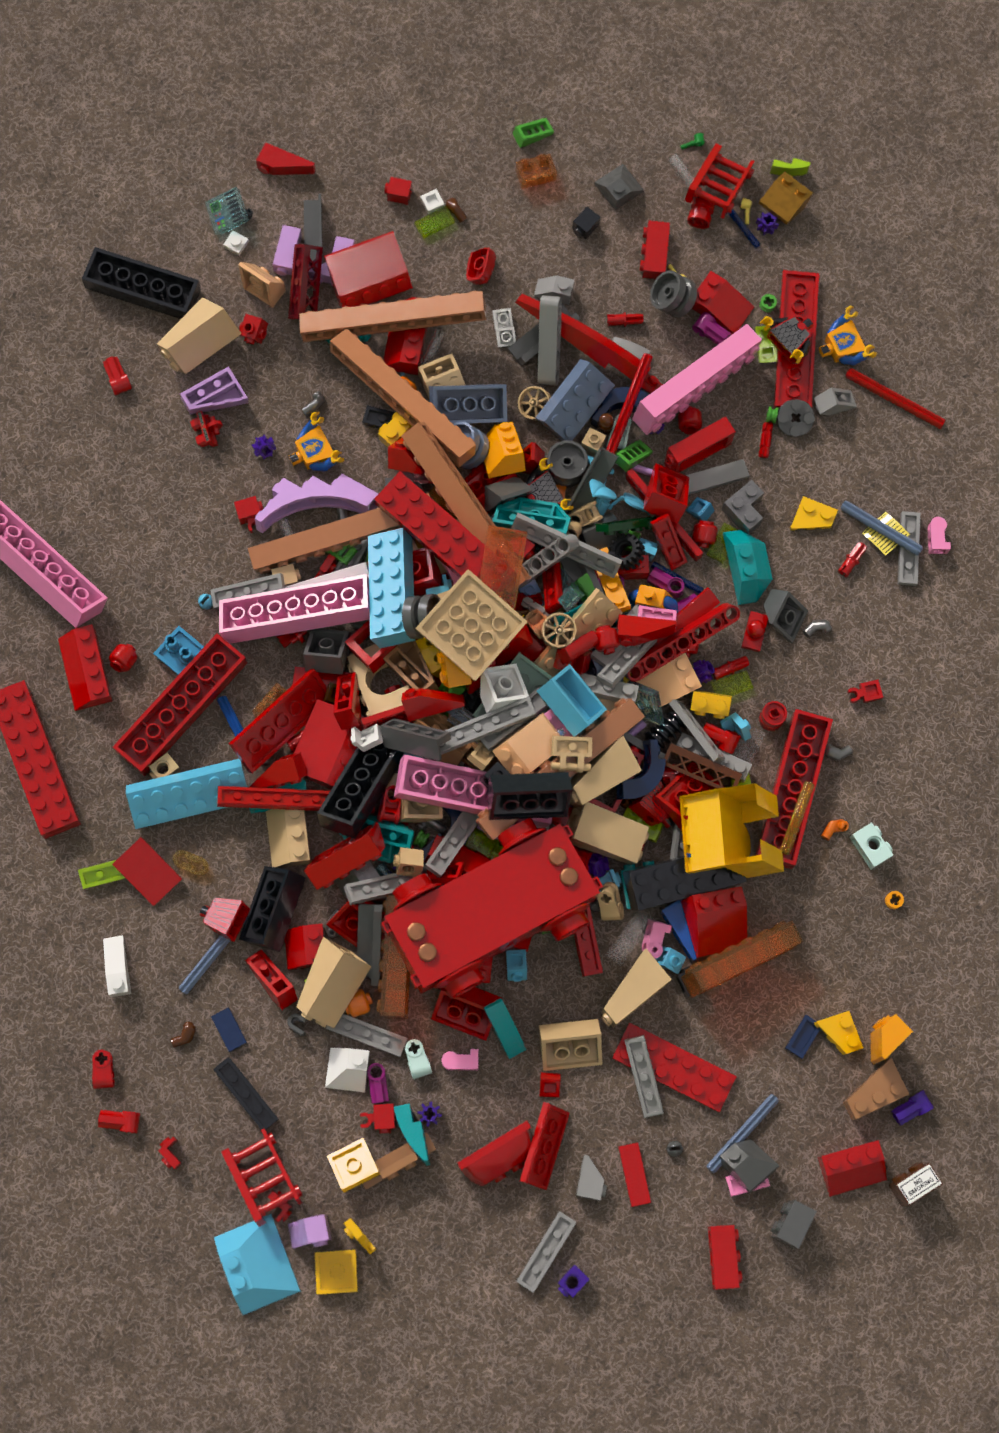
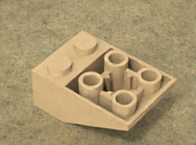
M452 353L418 367V376L428 398L429 386L465 385Z

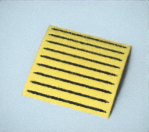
M885 512L878 518V520L903 535H910L888 513ZM870 527L862 533L885 556L898 545Z

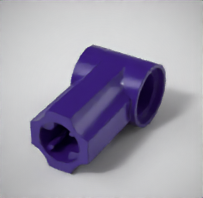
M924 1090L915 1094V1096L910 1097L907 1102L891 1110L895 1121L901 1126L914 1117L925 1114L934 1107Z

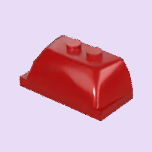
M525 1121L457 1163L459 1169L471 1182L481 1187L493 1180L498 1183L507 1177L505 1173L511 1169L513 1172L524 1167L522 1163L526 1161L532 1142L530 1124L528 1121Z

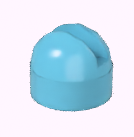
M202 594L199 597L198 604L202 609L207 610L211 608V605L213 606L211 595Z

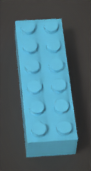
M404 528L368 536L370 640L379 648L415 641V639L408 637L402 622L403 603L407 597L414 596L412 537Z
M235 759L126 785V796L135 829L227 808L217 807L218 786L248 787L242 762L240 759Z

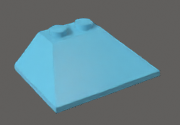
M272 1214L264 1216L266 1224L260 1227L255 1221H252L214 1237L220 1261L242 1315L300 1292Z

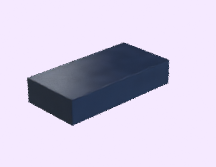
M229 1007L211 1016L229 1052L247 1043Z
M805 1015L785 1049L803 1059L820 1031V1027L817 1028L814 1025L816 1021Z

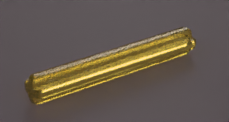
M805 781L780 848L783 854L789 855L814 789V784Z

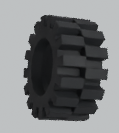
M627 533V535L621 534V538L616 536L617 540L611 541L613 546L609 545L611 551H608V554L623 560L619 567L620 569H635V564L639 566L640 563L638 561L644 560L642 555H645V546L636 536ZM627 546H632V552L625 558L621 557L622 551Z

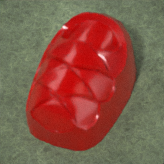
M481 248L470 254L466 278L475 285L486 284L492 275L496 254L491 248Z

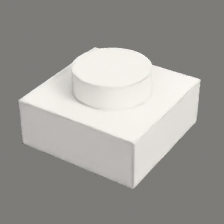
M437 189L420 196V200L428 214L444 208V202Z
M232 231L223 246L240 256L249 240L241 234Z

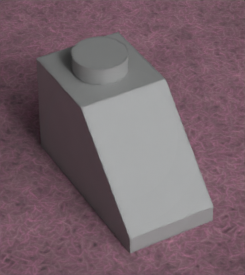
M557 275L538 279L534 297L541 298L542 295L561 297L562 303L569 305L575 280Z
M830 388L814 397L816 409L821 415H833L857 407L851 390Z
M583 1155L576 1196L600 1201L601 1197H605L607 1185H604V1179L590 1157Z

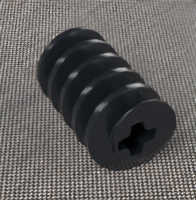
M669 712L667 717L661 719L662 723L657 722L656 727H651L650 732L644 734L646 740H658L659 746L664 749V741L670 744V736L674 739L677 738L674 733L675 731L681 734V726L687 729L680 717L672 712Z

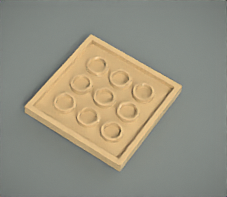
M468 569L415 629L473 681H476L524 627L527 621Z

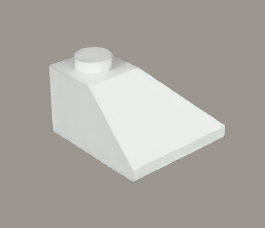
M517 664L489 667L481 674L480 698L486 713L529 696Z
M330 1048L325 1088L365 1093L370 1051L351 1048Z

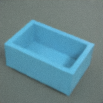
M570 664L537 690L542 700L546 702L573 737L587 728L607 710Z

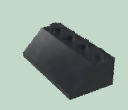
M569 773L490 775L488 784L489 820L567 817L573 790Z
M265 866L239 940L280 952L306 877L288 869Z

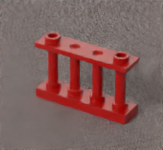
M716 143L689 186L684 201L692 203L695 197L709 201L723 208L720 218L724 219L727 213L732 212L735 205L733 202L746 180L751 179L755 171L752 169L755 161L751 160L747 168L722 157V154H720L722 146ZM714 164H722L743 175L740 179L715 168ZM713 174L736 185L734 190H731L710 180L708 175L711 176ZM701 186H708L729 196V199L726 202L703 191Z
M265 1128L261 1130L264 1139L238 1153H232L229 1148L221 1151L245 1203L259 1227L266 1224L264 1216H266L267 1212L293 1198L300 1205L302 1204L300 1197L303 1196L299 1186L293 1185L274 1146L277 1142L272 1132L268 1134ZM269 1146L273 1156L247 1170H240L238 1166L241 1163L240 1160ZM275 1163L278 1164L282 1172L281 1174L255 1188H249L247 1181L251 1176ZM286 1180L290 1188L289 1192L263 1206L257 1205L255 1201L258 1198L257 1195Z

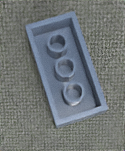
M580 359L535 418L561 441H573L615 385L592 363Z
M506 384L429 386V402L433 403L441 414H445L452 424L457 422H507Z

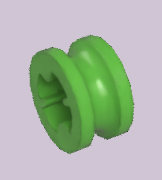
M771 294L764 295L760 301L761 310L772 312L776 307L777 299ZM766 300L772 302L771 306L765 304Z
M771 406L768 407L766 422L776 423L778 408L772 409Z
M421 830L413 845H419V848L422 849L430 834H425L424 830Z

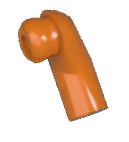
M843 819L832 820L826 826L821 837L829 841L833 833L847 831L849 823Z

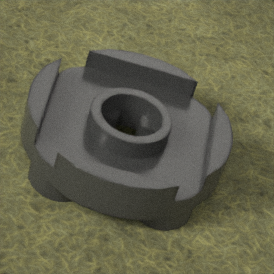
M794 399L788 400L780 406L777 424L785 434L795 437L806 434L813 426L815 416L813 409L807 402ZM793 413L800 414L799 422L791 421Z

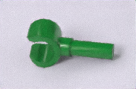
M695 134L693 141L680 146L681 150L691 146H703L704 134Z

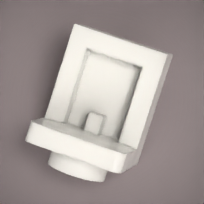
M378 724L363 731L358 730L356 727L351 728V742L363 752L383 743L381 728Z

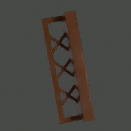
M672 743L664 757L666 759L665 766L717 789L725 788L721 782L723 778L730 777L735 779L733 786H738L743 777V774ZM673 752L680 756L682 763L672 765L667 762ZM691 761L696 762L699 771L690 773L685 764ZM712 769L715 771L717 778L711 781L706 780L703 771Z

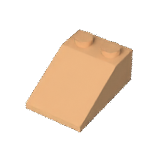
M240 262L238 266L243 288L273 308L286 292L283 280L277 276L273 277L270 275L269 271L264 267Z
M686 653L637 682L630 680L631 684L634 683V685L637 684L639 686L640 695L637 693L640 702H642L643 708L644 702L646 714L652 711L651 705L660 708L670 703L673 699H678L702 687Z
M541 713L501 742L492 752L510 774H529L551 757L552 736L561 735L544 713Z

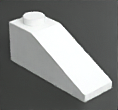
M122 935L105 938L103 942L108 995L110 997L131 994L124 937Z

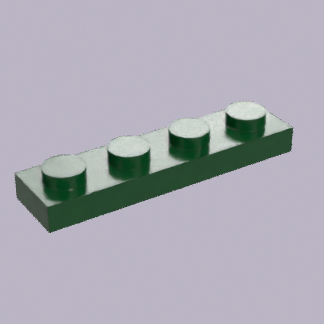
M649 516L596 524V532H604V535H615V531L618 533H629V529L631 531H642V527L652 529L650 522L658 517Z

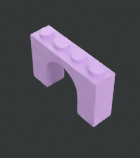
M286 225L282 227L273 261L274 272L278 275H292L294 244H300L302 238L300 228ZM336 236L332 253L355 245L354 240ZM325 262L321 265L320 283H330L333 286ZM311 268L309 270L308 276L312 280L314 278L315 272Z

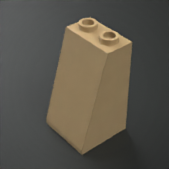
M202 297L157 345L161 349V355L171 362L169 365L174 371L187 374L237 338L241 332L223 307Z
M624 736L618 738L589 762L591 763V771H583V773H576L570 780L573 789L570 803L571 805H583L642 771Z
M589 802L583 805H573L567 822L574 834L569 838L574 846L630 865L637 864L641 860L643 844L647 842L649 837L648 826Z
M323 937L296 1006L302 1011L301 1016L309 1021L315 1019V1022L322 1027L328 1025L335 1028L371 966L351 950Z
M647 948L641 953L601 1012V1019L608 1027L610 1025L613 1028L616 1027L672 980Z

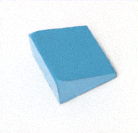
M697 497L686 511L697 520L707 521L715 510L710 502Z

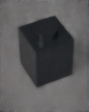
M586 207L573 221L572 229L574 234L586 240L600 225L601 217L589 207Z

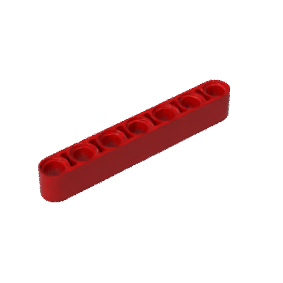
M729 603L719 605L652 646L632 667H635V673L630 676L629 671L624 677L634 682L643 679L736 622L740 617L739 608ZM731 608V614L727 617L726 612ZM715 618V624L711 627L710 622ZM699 628V634L695 636L694 632ZM683 638V644L679 646L678 641ZM667 648V654L662 656L663 649ZM651 657V664L646 666L647 659Z

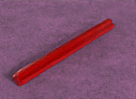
M644 353L606 448L614 454L617 451L653 357L648 353Z
M850 368L846 373L845 377L929 424L939 429L943 427L945 423L944 418L853 368Z

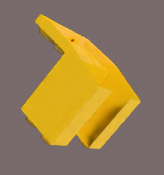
M753 783L680 796L686 873L691 874L726 867L746 878L784 872L782 850L761 839V855L749 857L751 841L748 830L743 824L779 817L776 795Z

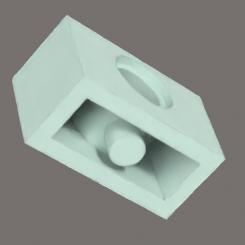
M872 822L849 837L870 870L893 856L891 845L883 840L878 826H874ZM869 841L877 844L876 850L869 847Z

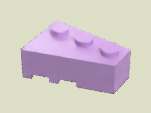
M229 366L180 393L181 400L190 415L196 414L199 411L207 412L248 403L246 394Z

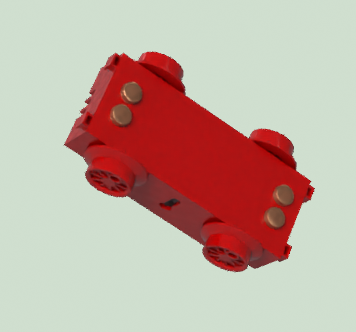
M532 818L525 819L509 827L498 836L503 848L498 857L445 885H442V883H432L428 874L424 873L406 881L393 890L392 893L397 901V905L392 913L384 916L381 927L386 936L389 934L411 975L410 980L415 989L418 988L422 994L433 987L436 989L445 988L449 998L453 999L486 980L480 968L485 961L539 932H551L555 941L558 942L590 924L585 911L589 907V903L595 901L600 894L599 890L603 888V885L598 876L593 879L591 878L569 839L574 834L568 824L562 827L560 823L547 830L546 828H537Z

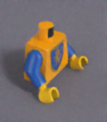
M853 306L847 307L845 310L846 314H842L827 331L826 345L819 347L821 357L831 355L835 363L841 362L847 365H856L866 360L868 356L870 358L876 357V352L869 354V351L875 347L873 345L865 347L853 321H849L850 317L855 318L858 316L857 311L850 315L851 309L854 308Z
M313 412L310 416L311 420H309L296 438L295 447L297 452L289 455V459L293 466L303 462L307 470L312 469L313 471L325 472L336 465V462L343 463L344 458H338V455L342 452L332 450L320 425L317 426V423L324 422V417H320L317 420V415L320 412Z
M640 585L639 590L636 589L629 593L628 600L631 609L638 604L641 606L677 610L678 613L677 601L664 589ZM631 610L625 611L623 615H627Z

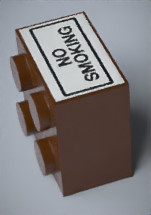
M917 1162L908 1168L909 1172L907 1174L900 1173L891 1179L892 1183L888 1186L901 1206H910L943 1183L930 1163L923 1164L922 1162Z

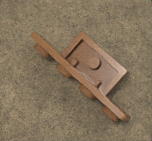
M424 1133L428 1154H430L436 1148L428 1133ZM406 1143L376 1160L375 1164L380 1175L362 1184L365 1189H369L386 1178L390 1181L399 1176L398 1171L404 1168L408 1171L417 1165L416 1161L419 1158L410 1148L409 1144Z

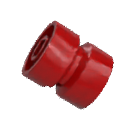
M695 197L688 215V224L699 229L709 228L715 204L700 197Z
M778 701L768 702L759 715L760 725L767 731L778 730L787 718L786 707Z

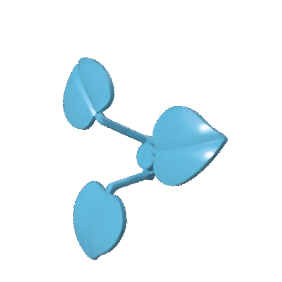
M588 456L589 464H591L594 457ZM595 479L590 480V490L592 497H596V507L600 515H604L607 509L611 510L621 500L650 515L646 510H643L644 502L637 496L625 492L623 496L617 498L615 492L606 487L605 483L603 484Z

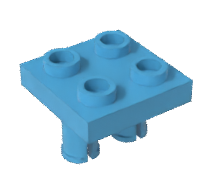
M178 626L171 634L165 637V641L153 654L174 673L179 675L204 646Z

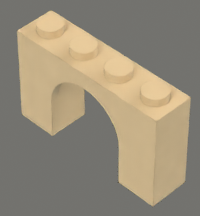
M373 644L363 650L372 657L381 648ZM354 654L347 657L350 663L347 665L349 672H356L358 689L362 693L360 699L363 706H367L369 710L366 712L367 717L403 705L401 701L402 693L411 689L409 685L384 695L371 691L373 677L378 671L388 667L386 663L373 674Z

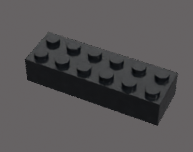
M97 247L94 248L82 277L85 289L182 319L196 304L201 291L200 283L197 279Z
M383 743L365 752L357 747L317 812L320 827L355 839L397 770L400 759L405 755L404 752L386 748L383 746Z
M684 856L622 872L631 910L635 911L747 882L746 877L726 867L688 874L685 872Z

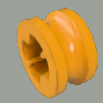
M892 891L885 897V903L890 909H898L903 905L904 897L900 892ZM892 895H895V898H899L897 905L891 904L890 899H892Z

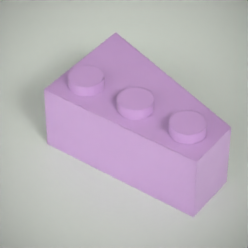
M325 1214L288 1224L292 1248L313 1244L314 1247L328 1245V1240H332L328 1217Z

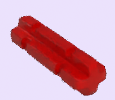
M763 423L759 450L760 458H768L773 430L772 423Z

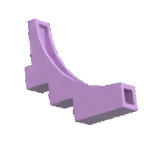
M344 474L334 479L331 486L312 476L308 481L304 482L302 488L283 478L274 485L272 489L273 499H270L267 506L257 513L255 523L256 529L263 533L272 524L285 516L311 508H343L360 514L378 507L374 501L378 493Z

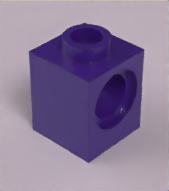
M573 1265L557 1282L560 1285L558 1290L566 1298L569 1295L573 1298L590 1279L576 1265ZM571 1276L575 1277L578 1282L577 1286L573 1289L568 1288L566 1284L567 1279Z

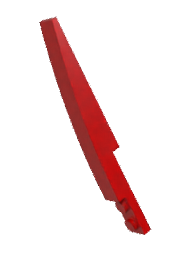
M521 294L515 303L539 320L540 301ZM563 312L561 313V337L603 368L611 364L633 381L641 361L639 358L587 325ZM649 366L641 387L651 394L663 384L655 376L648 374L651 369Z

